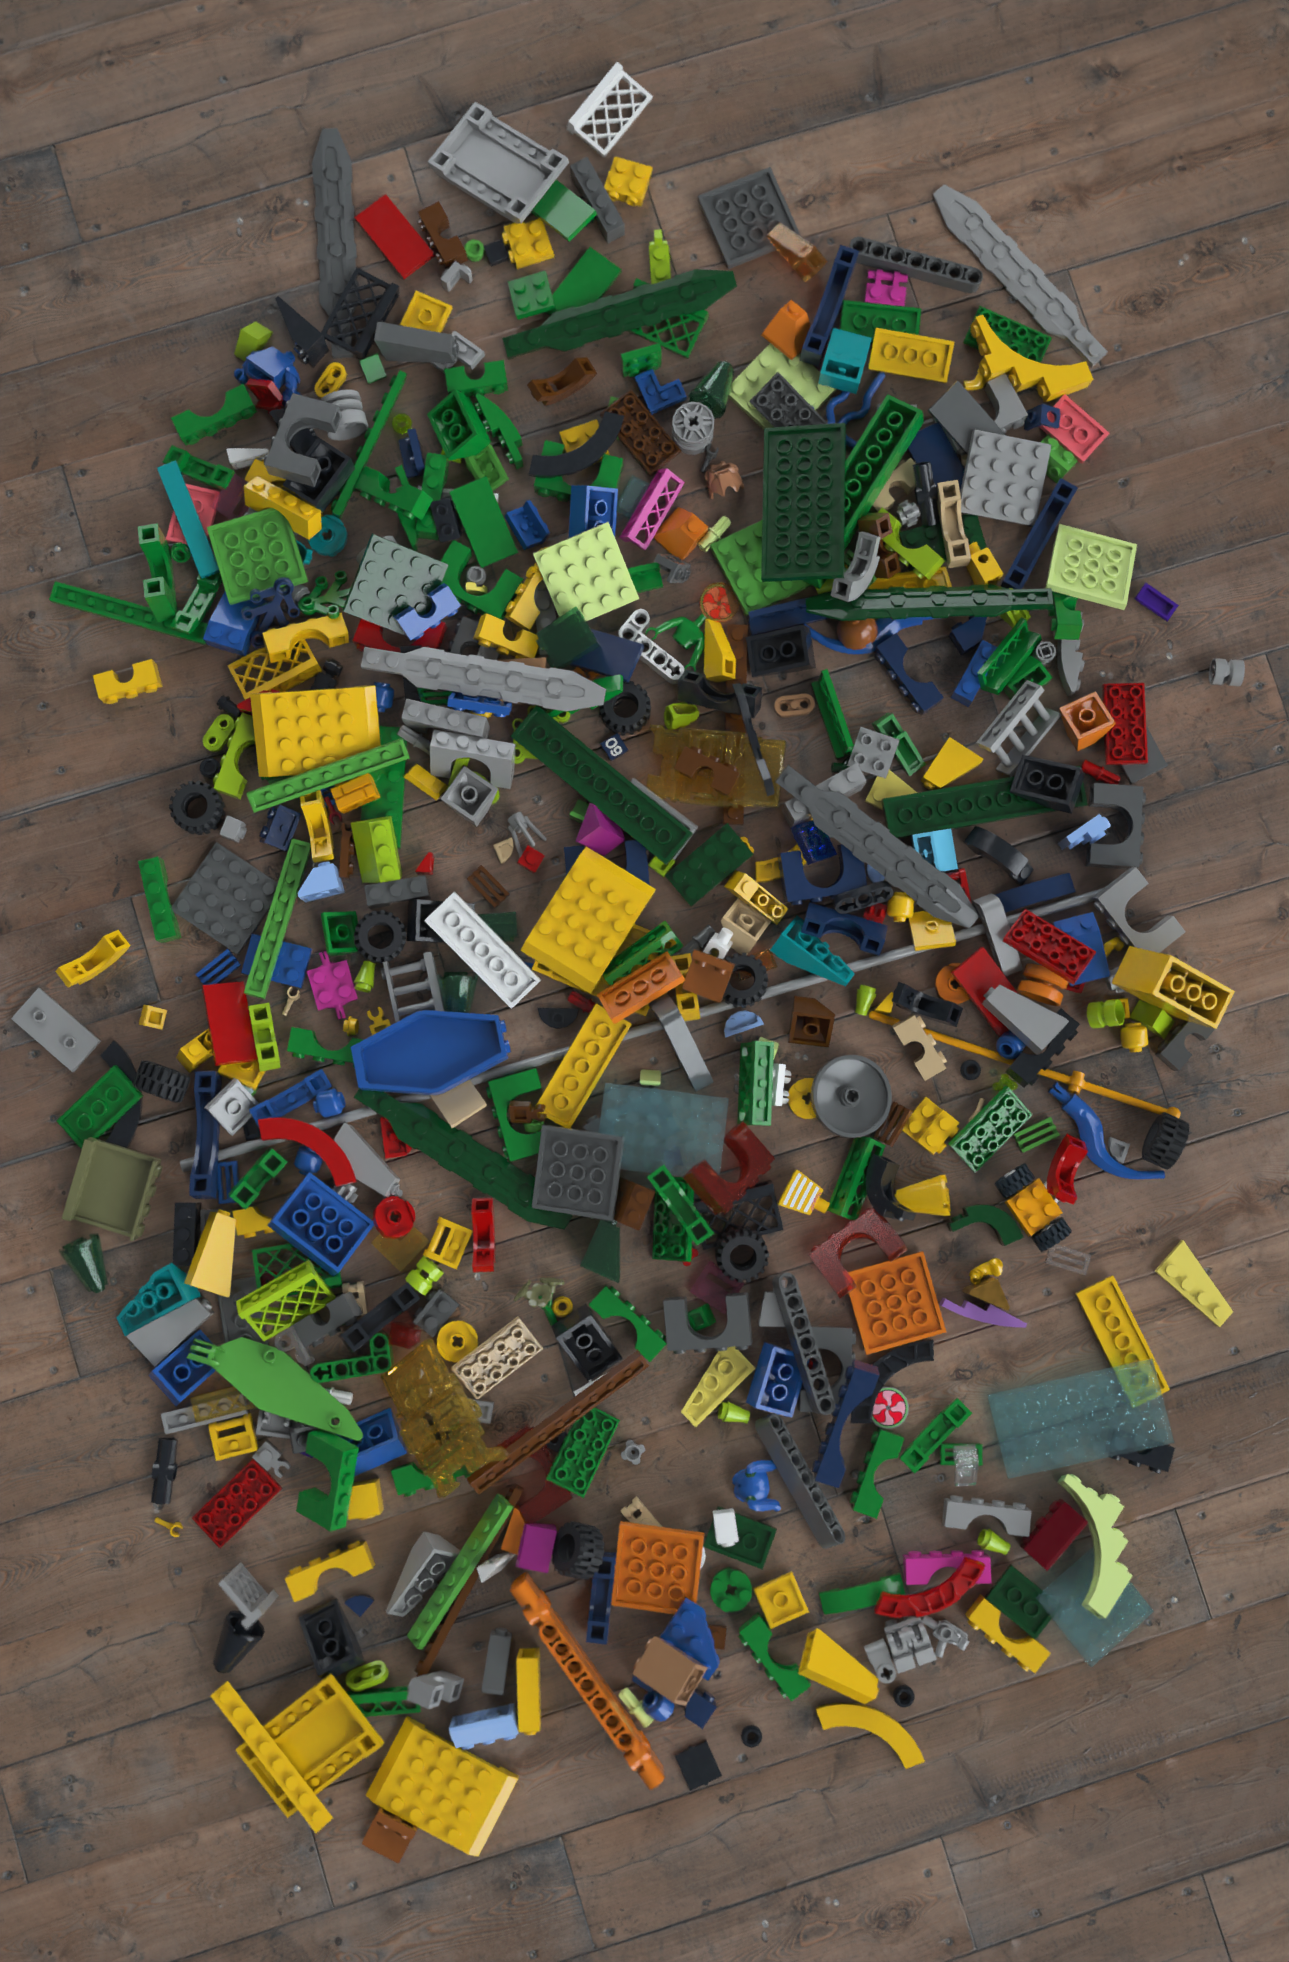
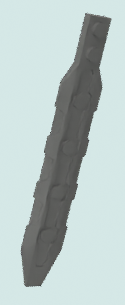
M337 128L322 129L312 161L313 185H315L316 207L314 210L318 234L317 260L319 261L320 270L319 301L328 317L331 315L356 269L355 259L357 258L353 225L355 213L354 205H352L351 183L353 182L352 161ZM356 279V286L359 287L358 281ZM356 292L348 294L346 297L348 304L359 301ZM357 306L349 308L352 316ZM347 309L337 313L338 320L350 318ZM351 322L340 325L343 334L352 331ZM338 326L331 328V336L340 335ZM352 336L345 338L346 344L352 346ZM331 343L333 359L353 357V353Z
M789 765L785 767L775 780L777 784L808 807L816 827L829 837L835 838L852 851L855 857L863 863L869 864L882 874L886 881L904 891L916 901V904L933 917L970 928L978 919V913L960 884L943 871L937 870L911 846L908 847L889 832V829L880 822L870 818L844 794L820 790Z

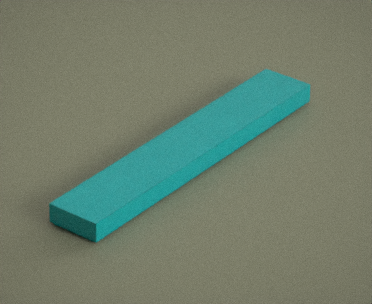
M175 460L157 467L200 577L203 579L220 572L178 463Z

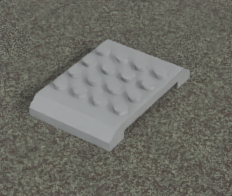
M477 102L471 106L428 161L429 167L438 176L510 221L518 224L524 221L569 163L566 156L553 148L550 151L493 117L490 110Z

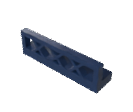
M806 598L749 611L747 615L751 636L804 625V623L810 624L830 619L806 613Z

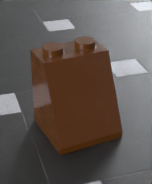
M620 1177L614 1220L640 1231L655 1191Z

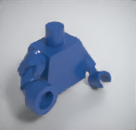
M274 347L253 351L246 357V361L242 365L243 368L234 371V377L241 384L248 382L247 374L253 379L272 380L278 389L285 384L287 389L282 392V405L284 407L286 402L290 400L292 393L301 395L296 390L297 383L300 384V376L293 366L295 356L291 351L281 353Z

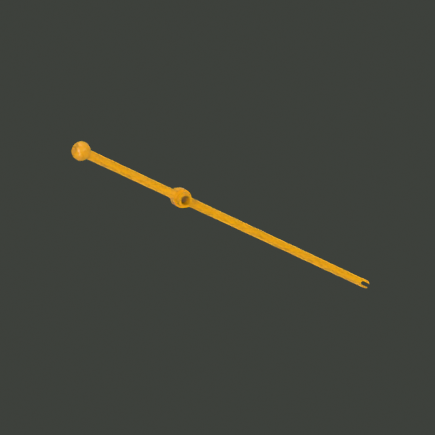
M875 1011L869 1013V1018L891 1026L901 1021ZM923 1028L926 1035L931 1033L934 1040L1009 1065L1016 1060V1058L1012 1060L1005 1059L998 1052ZM1041 1069L1038 1072L1039 1075L1066 1083L1068 1085L1067 1091L1072 1094H1080V1090L1084 1089L1159 1115L1166 1112L1180 1118L1181 1112L1176 1107H1169L1167 1109L1086 1082L1084 1080L1085 1074L1079 1071H1073L1072 1076L1050 1069L1045 1071Z

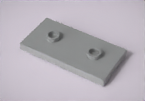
M38 988L11 1018L72 1072L76 1071L101 1042L99 1038L41 988Z

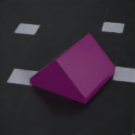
M590 803L576 842L605 856L624 842L625 837L622 829L601 812L597 806Z
M524 1524L516 1567L548 1573L557 1532L556 1525Z

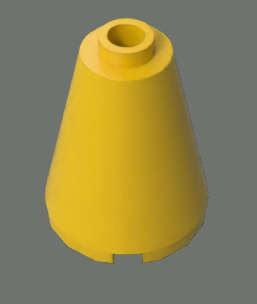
M945 1174L898 1189L897 1194H894L898 1202L916 1213L951 1216L949 1189H947L945 1184L948 1183Z

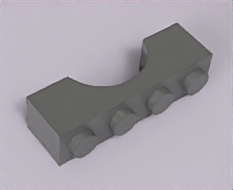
M588 157L570 165L571 179L578 192L583 194L589 205L596 210L597 215L595 218L598 228L607 244L624 236L625 224Z

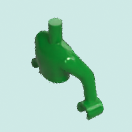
M702 613L694 622L683 616L673 618L656 628H648L645 635L649 631H653L655 633V636L651 639L653 641L658 634L677 626L672 638L682 648L688 650L696 644L691 660L684 667V671L687 667H691L696 672L695 666L705 645V636L699 627L707 618Z

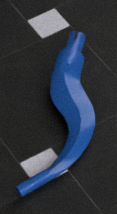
M878 618L876 621L878 634L875 641L867 644L866 648L859 650L848 649L844 647L841 641L827 638L804 623V625L810 628L811 638L829 649L846 654H866L874 652L876 646L903 628L922 625L924 620L937 618Z
M1057 1082L1052 1085L1056 1090L1050 1087L1048 1093L1052 1094L1062 1103L1061 1108L1076 1122L1080 1139L1085 1142L1088 1150L1086 1155L1095 1165L1110 1174L1127 1179L1165 1178L1164 1170L1137 1171L1115 1161L1105 1148L1103 1127L1092 1108L1075 1093L1070 1095Z

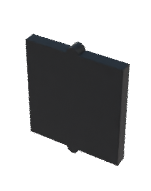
M707 1740L695 1746L690 1745L689 1749L675 1755L690 1791L702 1785L707 1786L709 1782L722 1776Z

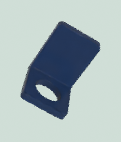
M1040 404L1026 411L1028 415L1024 422V430L1028 431L1040 425L1054 429L1059 428L1060 409ZM1049 411L1054 414L1055 420L1053 423L1047 418Z

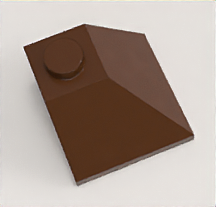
M794 996L788 1043L829 1047L835 1014L815 998Z

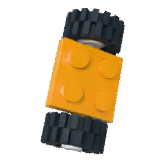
M1026 1163L1005 1174L994 1184L1003 1198L1016 1193L1006 1200L1005 1203L1027 1236H1032L1031 1238L1038 1249L1043 1252L1064 1240L1065 1237L1072 1233V1230L1063 1217L1057 1218L1063 1212L1051 1194L1047 1192L1040 1178L1031 1182L1035 1176Z

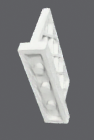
M616 62L576 111L567 125V130L571 134H577L602 157L608 154L653 97L622 70L623 66ZM622 78L629 84V90H619L618 83ZM630 94L631 104H620L619 95ZM633 94H641L646 99L643 103H634ZM616 95L617 105H607L606 97ZM632 108V116L630 118H622L621 109ZM618 109L619 118L608 119L607 110ZM596 110H604L605 119L595 120L594 112ZM620 123V131L618 133H610L609 124ZM595 124H606L607 133L596 134ZM584 125H592L593 134L586 135L580 129ZM597 138H608V146L602 149L597 144Z

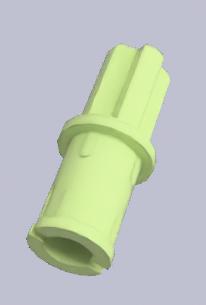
M722 516L712 528H708L706 535L697 543L702 551L707 552L711 544L721 539L720 536L731 525L729 518Z
M629 1688L622 1689L618 1696L628 1707L629 1713L633 1714L644 1728L649 1726L654 1719L644 1712L643 1702L639 1701Z

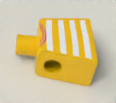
M797 1169L794 1170L777 1203L782 1207L807 1215H811L813 1209L825 1214L830 1205L828 1201L820 1198L823 1189Z

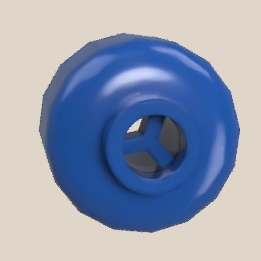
M374 682L378 712H385V708L393 706L394 689L390 687L389 683Z
M1010 1030L1004 1032L996 1043L997 1052L1003 1058L1010 1060L1017 1058L1026 1047V1044Z
M333 1088L317 1093L313 1106L316 1113L319 1112L322 1117L327 1118L342 1113L346 1103L343 1093Z
M301 1146L297 1151L294 1165L299 1169L300 1174L307 1176L309 1172H319L323 1159L310 1148Z
M653 1690L650 1693L647 1692L644 1696L643 1710L648 1716L661 1722L672 1715L674 1703L656 1690Z

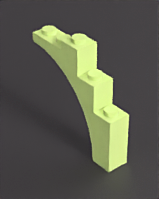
M1062 1475L1057 1483L1072 1496L1080 1507L1085 1519L1089 1522L1088 1526L1093 1539V1576L1082 1606L1098 1619H1103L1108 1616L1133 1576L1127 1572L1128 1568L1120 1562L1116 1563L1128 1540L1123 1537L1124 1534L1114 1527L1111 1528L1124 1506L1119 1503L1120 1500L1113 1494H1103L1098 1497V1493L1095 1490L1083 1486L1081 1480L1075 1475Z

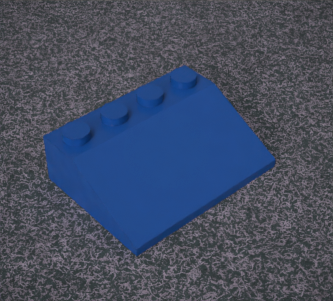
M309 1172L267 1226L334 1276L340 1272L374 1226V1222Z

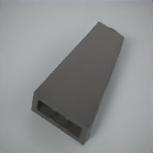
M377 322L374 341L386 361L455 363V358L459 354V345L456 343L453 335Z

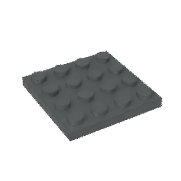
M771 167L698 195L697 200L728 269L801 240L799 230Z
M216 842L172 905L173 912L239 955L251 938V935L269 912L278 883Z
M542 1125L532 1208L613 1221L625 1137Z

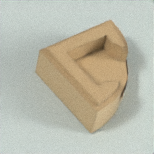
M512 837L493 845L500 863H505L513 853L514 843Z

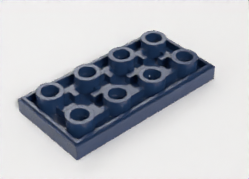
M936 422L918 431L907 449L912 460L915 463L931 462L933 482L936 484V487L940 482L958 480L961 491L965 469L941 425Z
M576 625L568 629L555 659L558 662L607 677L621 674L623 681L629 683L644 645Z

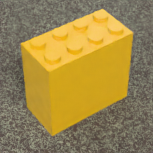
M1129 946L1112 981V984L1148 1004L1163 1009L1174 1018L1217 1029L1235 992L1171 955Z

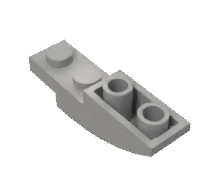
M1058 639L1057 664L1059 676L1066 695L1071 697L1075 691L1079 690L1081 680L1078 679L1079 672L1083 670L1085 660H1082L1083 653L1076 652L1080 646V639Z

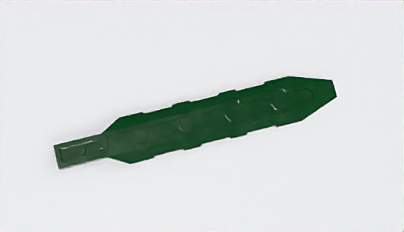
M694 269L652 285L650 283L629 292L616 296H606L590 304L554 312L540 327L502 338L507 357L512 359L544 348L566 352L583 347L584 344L596 340L616 337L629 330L642 326L649 327L661 323L665 319L707 309L737 287L733 271Z
M992 584L971 585L969 587L930 586L929 588L889 587L888 589H866L857 599L849 602L832 597V591L806 598V613L841 621L866 620L869 618L996 617L1011 610L1053 609L1051 588L1007 589Z
M359 1088L355 1094L354 1099L389 1120L399 1140L413 1149L420 1150L437 1161L438 1165L449 1172L452 1171L470 1182L474 1188L507 1206L508 1210L525 1221L564 1230L573 1217L571 1214L532 1208L536 1177L526 1174L509 1163L505 1157L497 1152L490 1151L476 1142L472 1136L463 1130H458L455 1127L451 1128L447 1122L438 1117V1114L421 1103L399 1102L382 1091H368Z

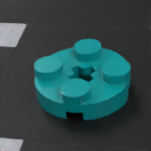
M325 515L321 517L322 530L309 539L308 542L312 550L317 554L334 557L345 547L348 532L339 518L333 515ZM331 531L330 535L332 537L330 539L324 540V536L322 534Z

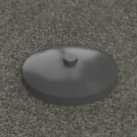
M845 1055L834 1058L821 1067L813 1080L811 1087L813 1111L819 1122L835 1135L845 1138L869 1135L884 1123L891 1108L892 1092L887 1076L876 1063L863 1056Z

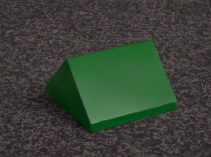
M356 911L321 913L327 954L333 957L358 952L354 943V932L358 924Z

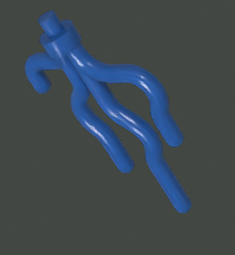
M884 372L877 374L865 392L862 408L859 411L845 414L838 423H845L846 425L850 420L863 418L869 412L871 398L884 380ZM842 391L828 402L826 406L828 424H835L834 407L844 402L850 395V392ZM846 435V445L854 449L857 442Z

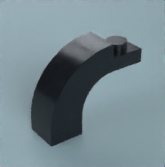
M975 826L964 841L975 854L981 855L997 864L1021 886L1034 870L1027 863L1029 860L1021 852L986 829Z
M898 982L893 993L892 1002L897 1007L921 1017L957 1027L963 1008L954 1002L929 996L901 982Z
M873 1154L866 1173V1191L872 1207L882 1217L897 1219L903 1222L905 1219L913 1221L917 1213L898 1202L893 1191L894 1179L900 1165L887 1157Z

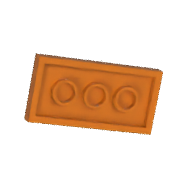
M668 951L597 995L615 1025L686 980Z

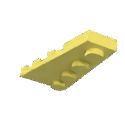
M889 770L886 779L879 776L876 777L865 802L883 810L882 799L917 792Z
M1181 1240L1157 1267L1155 1272L1217 1327H1221L1233 1313V1310L1184 1240Z
M727 1347L725 1351H718L682 1409V1414L697 1427L756 1368L735 1347Z

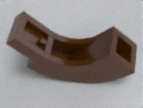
M587 357L575 358L564 370L555 376L547 379L531 380L527 386L533 398L537 402L542 401L544 406L562 401L576 393L598 373Z

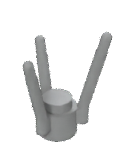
M517 812L508 818L510 824L508 829L512 834L519 858L523 852L516 831L517 833L523 832L532 846H535V843L526 830L528 826L543 841L547 840L530 822L529 818L523 816L522 812Z

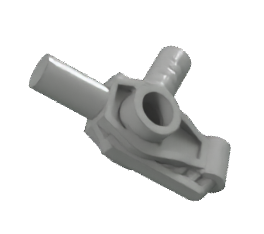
M927 1615L922 1616V1622L932 1628L933 1636L939 1639L935 1656L943 1657L947 1643L954 1644L963 1651L966 1649L970 1641L965 1631L946 1619L937 1622Z

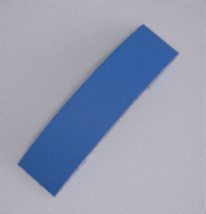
M320 1069L282 1093L249 1109L259 1127V1119L282 1117L314 1099L317 1093L330 1089L332 1085L323 1069Z

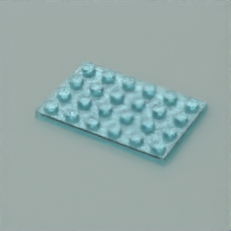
M605 1083L599 1133L625 1137L621 1169L653 1173L662 1165H665L673 1176L719 1181L729 1098Z

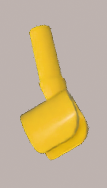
M158 1517L154 1521L169 1529L173 1537L180 1536L178 1532L173 1530L174 1527L183 1529V1525L180 1522L172 1524Z

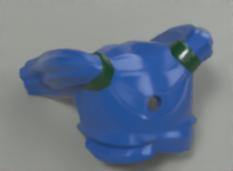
M773 1460L754 1461L747 1465L746 1469L738 1471L733 1476L734 1496L740 1501L746 1502L752 1510H774L776 1512L781 1510V1505L777 1500L767 1498L769 1493L767 1472L777 1468Z

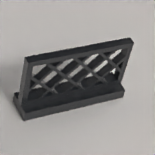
M356 267L321 331L324 339L355 354L359 360L365 359L374 343L377 322L385 323L400 295L399 286L394 283L390 285ZM358 275L366 278L368 284L357 287L355 281ZM381 286L385 288L383 294L374 295L373 287ZM370 289L372 297L361 300L359 291ZM356 292L359 301L348 304L346 300L347 295ZM374 302L375 310L366 313L363 304ZM360 305L363 314L352 317L349 308ZM347 309L350 318L338 320L337 313ZM365 318V328L356 330L354 321ZM351 322L354 331L343 334L340 325ZM338 326L340 335L331 336L327 334L329 328ZM356 335L357 343L354 347L346 344L345 338Z
M771 1180L694 1199V1206L699 1213L708 1211L714 1215L708 1225L713 1232L718 1234L715 1242L707 1244L706 1241L702 1242L703 1250L717 1246L718 1238L722 1237L721 1234L727 1229L729 1224L737 1229V1225L731 1222L736 1212L746 1217L741 1225L742 1228L745 1227L750 1219L758 1224L756 1231L759 1235L784 1230ZM771 1195L772 1204L768 1210L759 1205L762 1197ZM748 1201L754 1205L748 1215L739 1210L742 1202ZM728 1206L734 1210L728 1220L719 1215L722 1207ZM756 1207L766 1212L761 1222L751 1217ZM769 1214L777 1219L778 1226L769 1228L764 1225ZM716 1217L726 1222L721 1232L711 1227Z

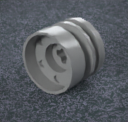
M350 389L339 390L321 398L320 401L338 405L342 414L336 433L327 431L328 438L337 441L348 440L358 437L367 431L368 423L365 412L362 411L363 405L359 392Z
M699 402L683 404L676 410L673 416L672 439L681 452L685 454L697 455L703 453L713 440V414L707 406Z

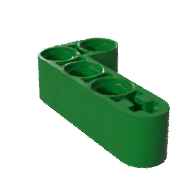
M379 1331L370 1339L371 1354L324 1361L314 1365L310 1371L311 1379L317 1383L387 1372L394 1364L389 1334ZM377 1336H382L385 1339L383 1347L376 1345L375 1339ZM380 1357H385L388 1360L386 1368H382L378 1364ZM360 1360L367 1363L368 1368L366 1371H361L358 1368ZM338 1364L346 1366V1374H340L337 1371ZM320 1367L322 1371L329 1370L331 1368V1372L326 1373L323 1376H321V1374H317V1371L320 1369Z

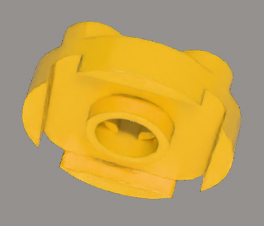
M813 1078L798 1080L788 1091V1105L792 1112L802 1119H813L816 1117L811 1102L807 1105L805 1100L802 1099L803 1095L806 1096L807 1093H811Z
M462 1320L451 1321L444 1325L437 1337V1349L440 1355L445 1360L454 1363L459 1362L479 1345L478 1334L475 1328ZM454 1336L462 1337L461 1347L458 1345L453 1346Z

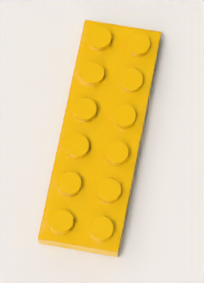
M595 1003L536 1105H545L544 1112L539 1113L546 1114L548 1119L564 1128H571L632 1023L623 1019L614 1025L605 1008Z
M1111 1275L1076 1292L1075 1295L1131 1408L1169 1391L1170 1388L1114 1276Z

